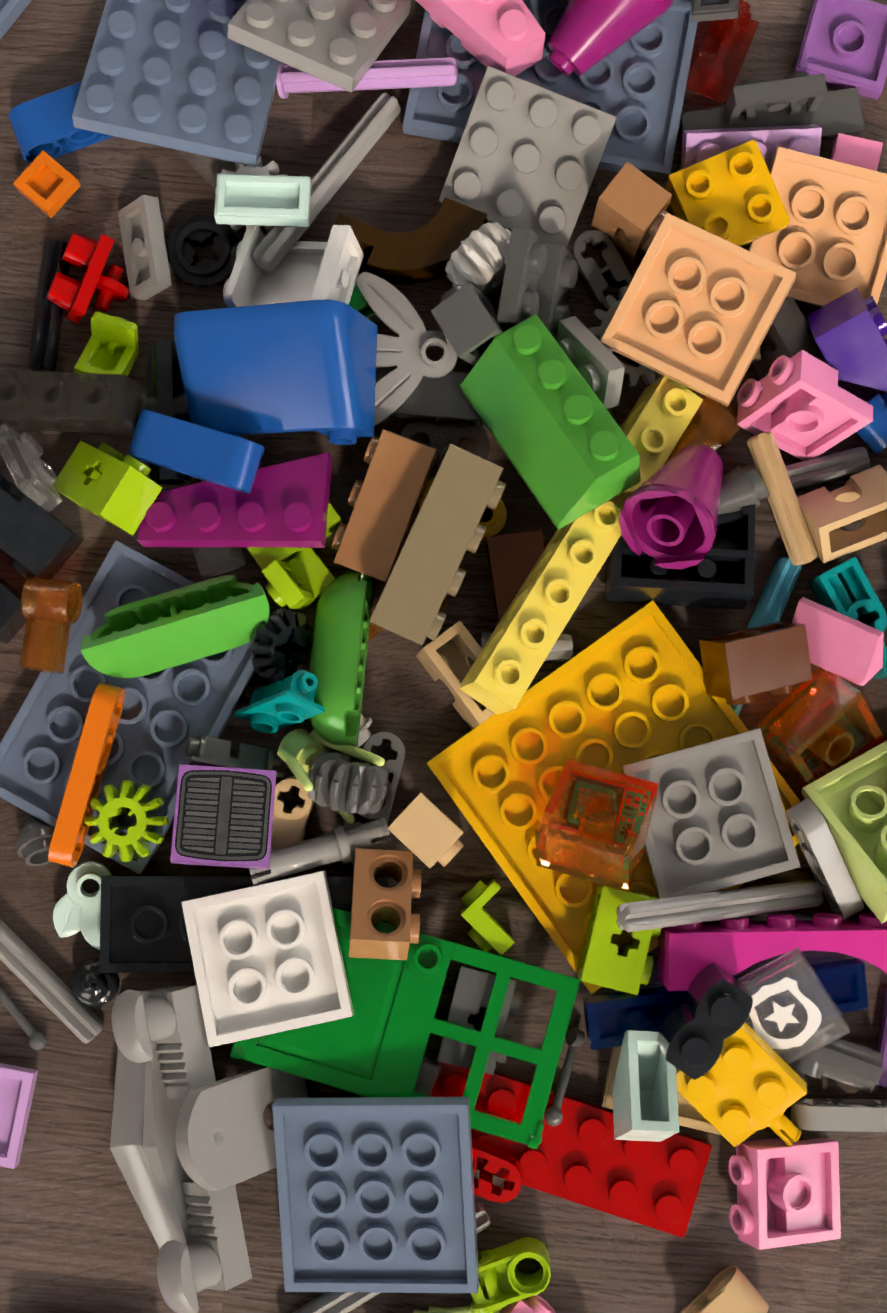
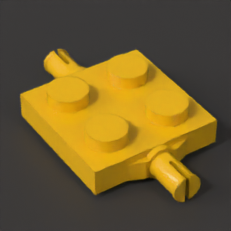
M746 1022L736 1033L724 1039L723 1048L718 1060L700 1078L694 1080L676 1068L677 1091L734 1148L756 1131L766 1127H770L787 1146L792 1145L793 1141L796 1142L800 1138L801 1130L784 1115V1112L807 1094V1083Z

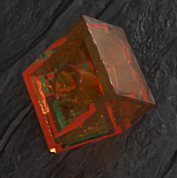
M821 667L812 673V680L800 683L791 694L779 705L771 709L754 726L755 729H761L764 743L769 752L802 788L886 741L861 692L838 675Z
M567 759L535 830L537 866L629 892L644 853L659 783Z

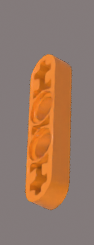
M101 682L93 693L48 853L50 862L73 868L82 854L90 827L85 824V818L93 816L94 809L91 807L90 801L92 798H98L125 702L124 688Z

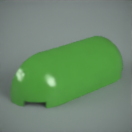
M355 570L337 576L321 593L317 603L309 672L313 673L318 680L314 703L323 706L325 712L309 718V721L316 733L330 744L358 747L370 629L369 620L371 618L375 578Z
M235 575L219 576L110 610L103 615L105 623L97 628L91 636H83L80 650L89 665L105 675L117 678L141 677L231 650L253 640L260 623L264 620L267 624L270 612L269 603L264 589L259 583L256 582L252 585L245 582H237Z

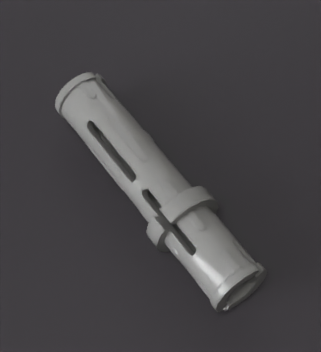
M380 817L378 820L343 829L342 825L332 828L333 833L271 850L269 869L248 868L253 886L341 860L342 864L352 862V857L355 856V848L380 849L391 847L392 840L388 837L390 832L387 829L388 825L385 818Z

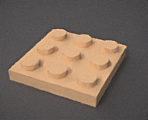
M778 147L774 154L770 174L790 218V222L787 227L750 242L748 251L796 272V279L786 296L787 299L793 297L795 301L823 307L857 288L863 300L873 296L876 304H878L887 273V174Z
M667 213L600 342L605 347L728 407L796 279V272Z

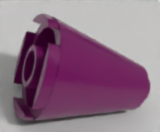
M570 0L547 43L552 51L548 59L564 75L569 76L573 71L581 76L667 12L673 5V0Z
M700 444L686 446L627 498L619 517L622 537L630 549L640 556L643 551L656 559L654 565L668 569H685L698 565L711 550L716 538L723 474L722 460L713 449Z

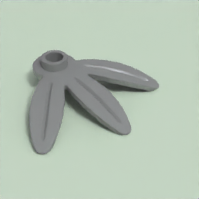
M363 272L357 277V284L362 295L385 325L399 335V337L377 334L376 367L397 366V368L376 383L375 426L394 413L409 398L421 382L423 376L440 378L452 371L458 355L444 332L436 330L426 331L417 311L397 288L376 275ZM430 346H438L443 351V357L438 361H432L427 358L426 349Z

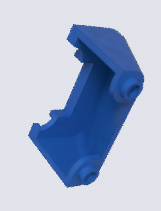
M308 300L187 311L174 316L173 336L190 423L237 437L250 434L317 431L328 436L329 443L337 445H352L357 443V437L374 436L377 325L350 305L335 300Z

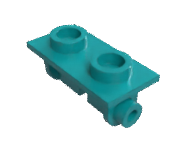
M299 670L293 675L286 677L284 682L279 680L270 685L259 687L253 691L250 705L235 711L234 716L250 722V726L256 731L275 733L279 729L295 723H302L305 719L324 713V707L314 703L315 692L318 686L317 677L306 670Z

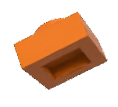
M44 150L13 183L21 194L50 218L59 211L81 186L77 178Z

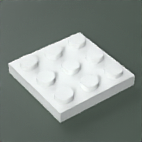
M325 871L181 902L209 1047L343 1019L354 1015Z

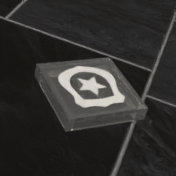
M799 947L738 979L753 998L751 1012L745 1022L787 1064L850 1033L848 1023Z

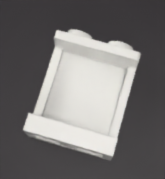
M247 225L243 240L238 243L236 249V261L230 278L226 280L223 288V298L228 308L308 300H335L349 305L364 256L350 225H333L328 242L297 241L272 272L260 269L251 258L252 251L265 236L259 225Z

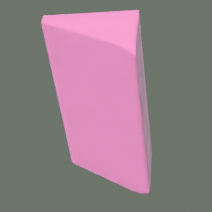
M802 597L799 600L792 623L805 624L810 663L861 686L865 685L883 668L884 632Z

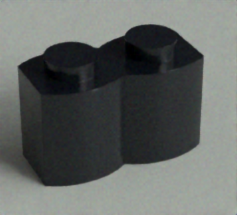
M715 963L708 965L696 975L688 988L686 1002L674 1008L660 1027L657 1042L666 1061L694 1080L706 1074L714 1066L721 1054L724 1039L736 1033L745 1023L751 1012L753 998L741 981Z

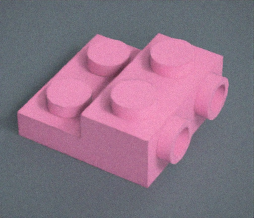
M801 350L791 358L785 355L778 357L771 365L768 375L760 381H756L753 378L748 379L741 386L737 395L738 411L736 425L754 435L771 431L774 434L778 448L802 461L818 457L873 421V406L839 387L838 370L804 350Z
M825 1137L797 1140L796 1142L793 1141L792 1145L787 1146L782 1139L768 1138L743 1141L736 1146V1155L731 1156L728 1169L732 1182L737 1185V1204L732 1205L729 1218L733 1231L738 1235V1240L758 1250L841 1239L838 1141Z

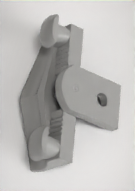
M197 985L138 991L129 989L116 997L112 1007V1031L118 1049L110 1150L160 1249L157 1256L156 1270L159 1289L165 1303L176 1313H198L199 1305L196 1293L205 1289L227 1291L252 1279L235 1185L276 1168L273 1120L269 1128H267L263 1120L264 1109L267 1104L272 1108L276 1098H309L306 1081L303 1077L263 1065L216 1081Z

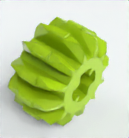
M123 780L120 786V793L113 785L103 787L107 802L99 798L91 799V807L99 811L100 814L99 816L86 817L85 824L88 826H99L100 831L92 834L89 838L91 844L107 840L103 848V856L107 858L112 857L119 849L121 861L129 862L133 858L134 849L141 857H147L151 854L147 840L156 844L163 842L164 836L154 830V826L168 824L169 818L167 816L155 817L154 814L155 810L165 804L163 798H156L148 803L146 802L151 794V786L143 784L135 793L133 781ZM127 808H129L131 811L128 815H136L137 823L136 826L128 827L127 833H125L126 826L118 825V816L125 815Z

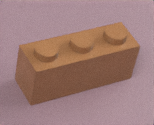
M383 429L380 438L372 436L364 456V462L370 464L364 482L356 480L348 499L347 505L354 508L348 525L340 523L332 542L331 549L338 551L334 560L335 563L381 581H388L405 544L440 450L389 430Z

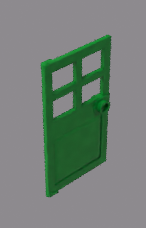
M333 907L354 1015L352 1017L237 1041L231 1046L230 1058L250 1061L369 1098L431 1097L414 1091L430 1033L476 1046L462 1096L470 1097L471 1128L519 1142L537 1150L538 1145L542 1142L541 1134L544 1127L542 1120L580 979L421 932L419 933V943H410L407 960L350 958L351 912ZM383 921L373 925L381 933H391L397 929L395 925ZM450 960L497 973L481 1031L434 1018ZM511 977L557 991L541 1049L495 1036ZM490 1051L537 1064L521 1123L475 1110Z

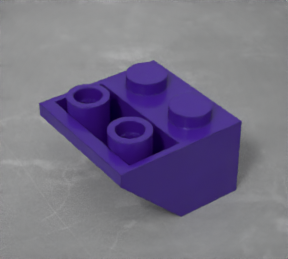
M855 288L807 315L814 339L828 365L838 370V380L887 391V338H883L887 334V323L873 296L863 300L859 290Z

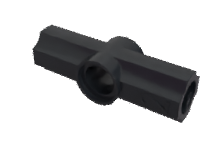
M155 341L153 344L146 345L148 394L143 396L142 409L190 422L175 342ZM150 464V479L157 484L168 486L192 482V476Z

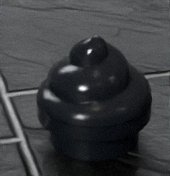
M99 958L83 962L77 967L72 977L74 996L81 1003L91 1007H99L110 1002L116 996L120 986L119 973H99Z

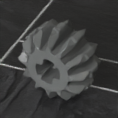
M335 751L332 753H321L314 759L312 769L309 771L308 777L313 784V789L308 792V797L319 806L329 807L332 811L339 810L348 814L358 813L362 815L376 813L381 810L388 793L390 783L388 781L389 769L385 765L377 766L344 753Z

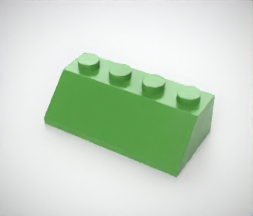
M537 314L493 339L460 385L461 391L558 530L641 482L640 455Z

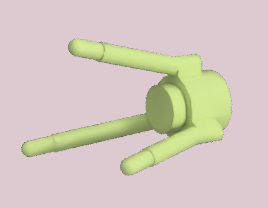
M295 729L289 732L281 741L277 755L287 763L304 790L308 792L313 789V784L308 777L309 771L312 769L317 755L325 752L324 746L377 766L385 764L383 757L359 747L330 744L322 739L314 729L310 734L303 729ZM336 811L346 823H354L355 818L351 813Z

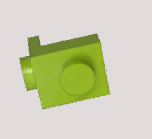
M95 311L91 317L92 336L74 367L75 380L119 394L139 355L138 326L121 317Z
M304 548L288 562L274 560L261 571L269 581L265 586L266 590L279 606L284 607L288 605L291 609L304 610L320 597L329 583L336 578L313 548Z
M494 879L487 885L479 880L461 898V901L466 906L460 913L473 927L467 933L483 951L489 952L494 948L502 956L515 941L483 908L500 890L501 886Z

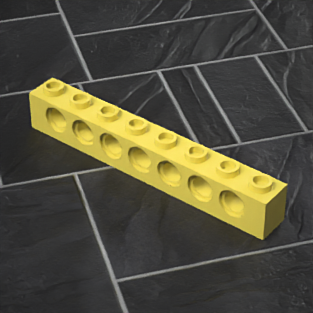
M664 375L644 389L621 426V430L640 455L641 482L561 529L556 530L459 686L460 690L497 715L515 710L620 538L619 517L625 501L637 488L664 466L703 402L702 398L684 385Z

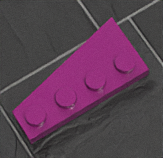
M327 452L260 468L257 471L250 493L241 492L209 481L160 492L146 511V515L139 525L137 541L143 547L325 548L332 458Z

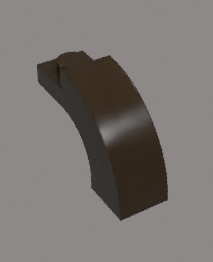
M445 197L434 218L423 227L411 232H387L341 213H338L334 225L351 226L364 254L363 259L364 257L369 258L367 262L368 273L376 275L391 284H416L446 274L445 268L451 260V253L458 249L461 241L466 240L472 231L478 230L483 224L487 223V214Z

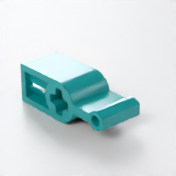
M856 557L808 581L820 605L855 620L859 616L864 615L867 620L866 625L884 632L887 626L885 609ZM884 641L883 668L873 676L876 679L887 678V647Z

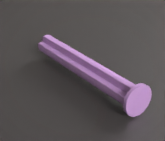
M453 57L375 61L353 91L454 86L458 77L457 63ZM280 62L276 85L281 99L288 98L289 93L346 91Z

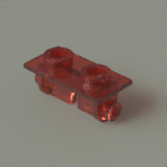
M740 0L738 18L713 20L687 80L686 89L726 104L759 25L758 21L751 19L752 15L749 12L751 6L747 2Z

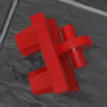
M72 233L62 259L84 269L82 278L78 282L57 272L46 296L47 299L59 307L68 310L65 319L79 324L81 317L87 311L94 291L99 294L95 307L104 312H108L112 300L118 302H125L127 300L129 290L119 282L124 271L122 268L111 265L107 276L101 275L114 239L101 234L99 239L95 241L89 237Z

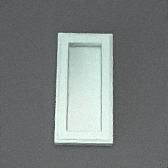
M217 174L214 212L216 224L309 227L310 177Z

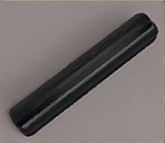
M48 239L44 244L28 361L29 368L33 372L40 374H53L55 371L63 308L47 299L46 296L57 272L68 277L70 264L62 259L68 243L55 239Z

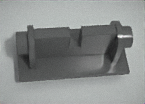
M200 734L197 739L189 737L187 740L185 756L191 758L185 765L274 770L277 772L276 784L283 779L284 773H278L281 758L273 754V749L240 743L237 746L236 758H231V741Z

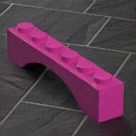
M873 912L860 913L859 920L842 921L841 915L833 913L813 914V920L796 921V917L789 914L767 915V921H749V917L744 916L722 919L720 922H700L664 927L661 929L658 937V980L668 991H688L696 975L712 963H715L734 976L759 961L784 953L809 950L839 952L863 959L887 974V921L882 924Z

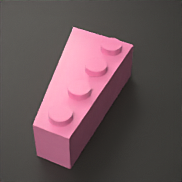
M416 0L430 13V18L442 29L446 27L459 38L461 45L485 67L490 66L512 76H517L542 60L546 33L523 0Z

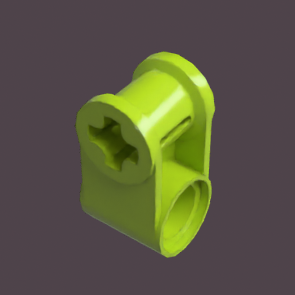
M525 1237L492 1250L478 1252L479 1288L478 1293H470L473 1300L470 1304L472 1313H494L511 1303L543 1292L548 1286L551 1277L549 1251L545 1244L536 1238ZM524 1258H533L540 1262L541 1268L534 1274H525L519 1271L516 1265Z

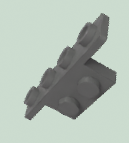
M807 72L792 73L785 76L782 80L764 82L759 78L745 80L732 88L725 107L684 112L680 118L682 136L683 130L818 125L822 128L821 140L836 138L838 133L850 136L859 135L865 128L858 89L849 88L827 92L825 74L809 76Z

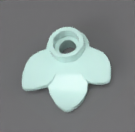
M88 861L77 865L69 874L66 884L67 893L56 903L53 911L54 926L60 938L69 937L81 931L85 940L92 947L100 950L101 876L113 875L105 865L99 862ZM87 879H94L99 883L100 888L95 893H86L81 887L82 882Z

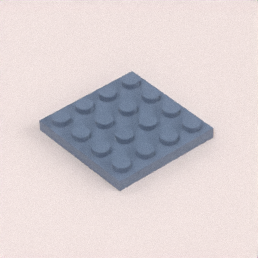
M106 0L72 113L74 128L257 167L277 86L276 80L280 61L228 39V23L247 0Z
M470 1097L276 1098L272 1105L285 1292L478 1293L479 1267Z

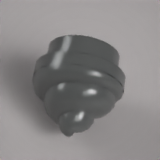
M30 816L25 821L23 828L19 831L15 844L17 855L24 858L26 865L33 867L51 863L48 859V853L55 828L42 820H38L35 816Z

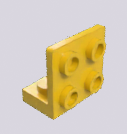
M754 140L668 176L666 190L672 194L669 205L674 216L735 245L742 246L787 227L790 222V218L758 144Z

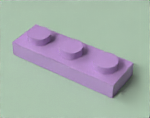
M818 125L683 130L681 170L754 140L757 142L770 172L774 154L778 147L819 157L822 128Z

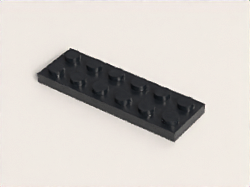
M288 875L261 884L271 883L303 875ZM326 875L332 907L351 912L353 875ZM101 876L99 973H195L181 902L252 887L251 876ZM381 877L376 882L380 886L387 888L388 877Z

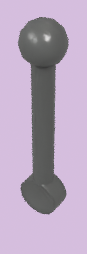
M0 985V1001L29 1037L28 1043L30 1048L36 1051L44 1049L47 1044L46 1035L34 1029Z
M575 1027L567 1035L566 1042L569 1046L552 1106L544 1113V1119L550 1126H557L563 1120V1114L560 1109L577 1049L582 1046L585 1040L584 1031Z

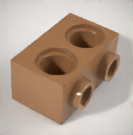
M355 848L349 945L350 958L407 960L410 943H419L420 914H411V899L420 898L421 869H413L412 851ZM381 877H390L396 880L398 885L386 888L380 886L376 880ZM380 921H388L394 924L397 929L391 933H381L373 925Z

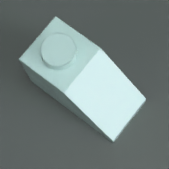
M627 1030L624 1033L612 1090L614 1140L661 1142L679 1133L676 1067L665 1060L657 1042L659 1032Z

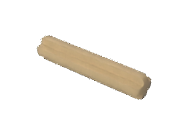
M766 431L755 435L747 440V445L755 467L768 491L769 496L767 499L790 561L793 565H803L817 558L818 553L774 434L771 431Z

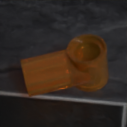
M706 396L665 464L683 448L693 444L707 446L715 452L718 448L722 450L741 428L736 425L738 408L731 402L727 407Z
M29 578L26 581L22 591L21 607L27 621L19 667L47 673H64L71 624L79 619L83 605L82 588L78 582Z

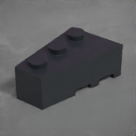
M0 473V548L13 557L9 565L23 577L32 581L37 576L50 582L84 540Z
M756 504L742 507L737 512L718 516L716 538L713 547L698 565L685 569H668L654 565L655 558L643 551L640 556L630 549L624 538H619L607 557L605 601L645 604L654 601L656 604L743 610L754 595Z

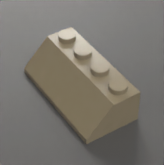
M450 444L369 620L371 624L423 646L426 637L434 641L436 640L447 616L439 611L447 593L453 597L456 596L467 572L459 568L466 550L472 553L476 552L487 528L479 524L486 506L495 510L506 487V483L498 480L504 468Z

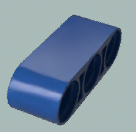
M82 82L21 103L9 112V121L23 159L26 162L32 163L42 150L54 159L115 137L74 128L72 113Z
M142 409L127 455L159 467L241 492L250 493L265 447L244 438Z

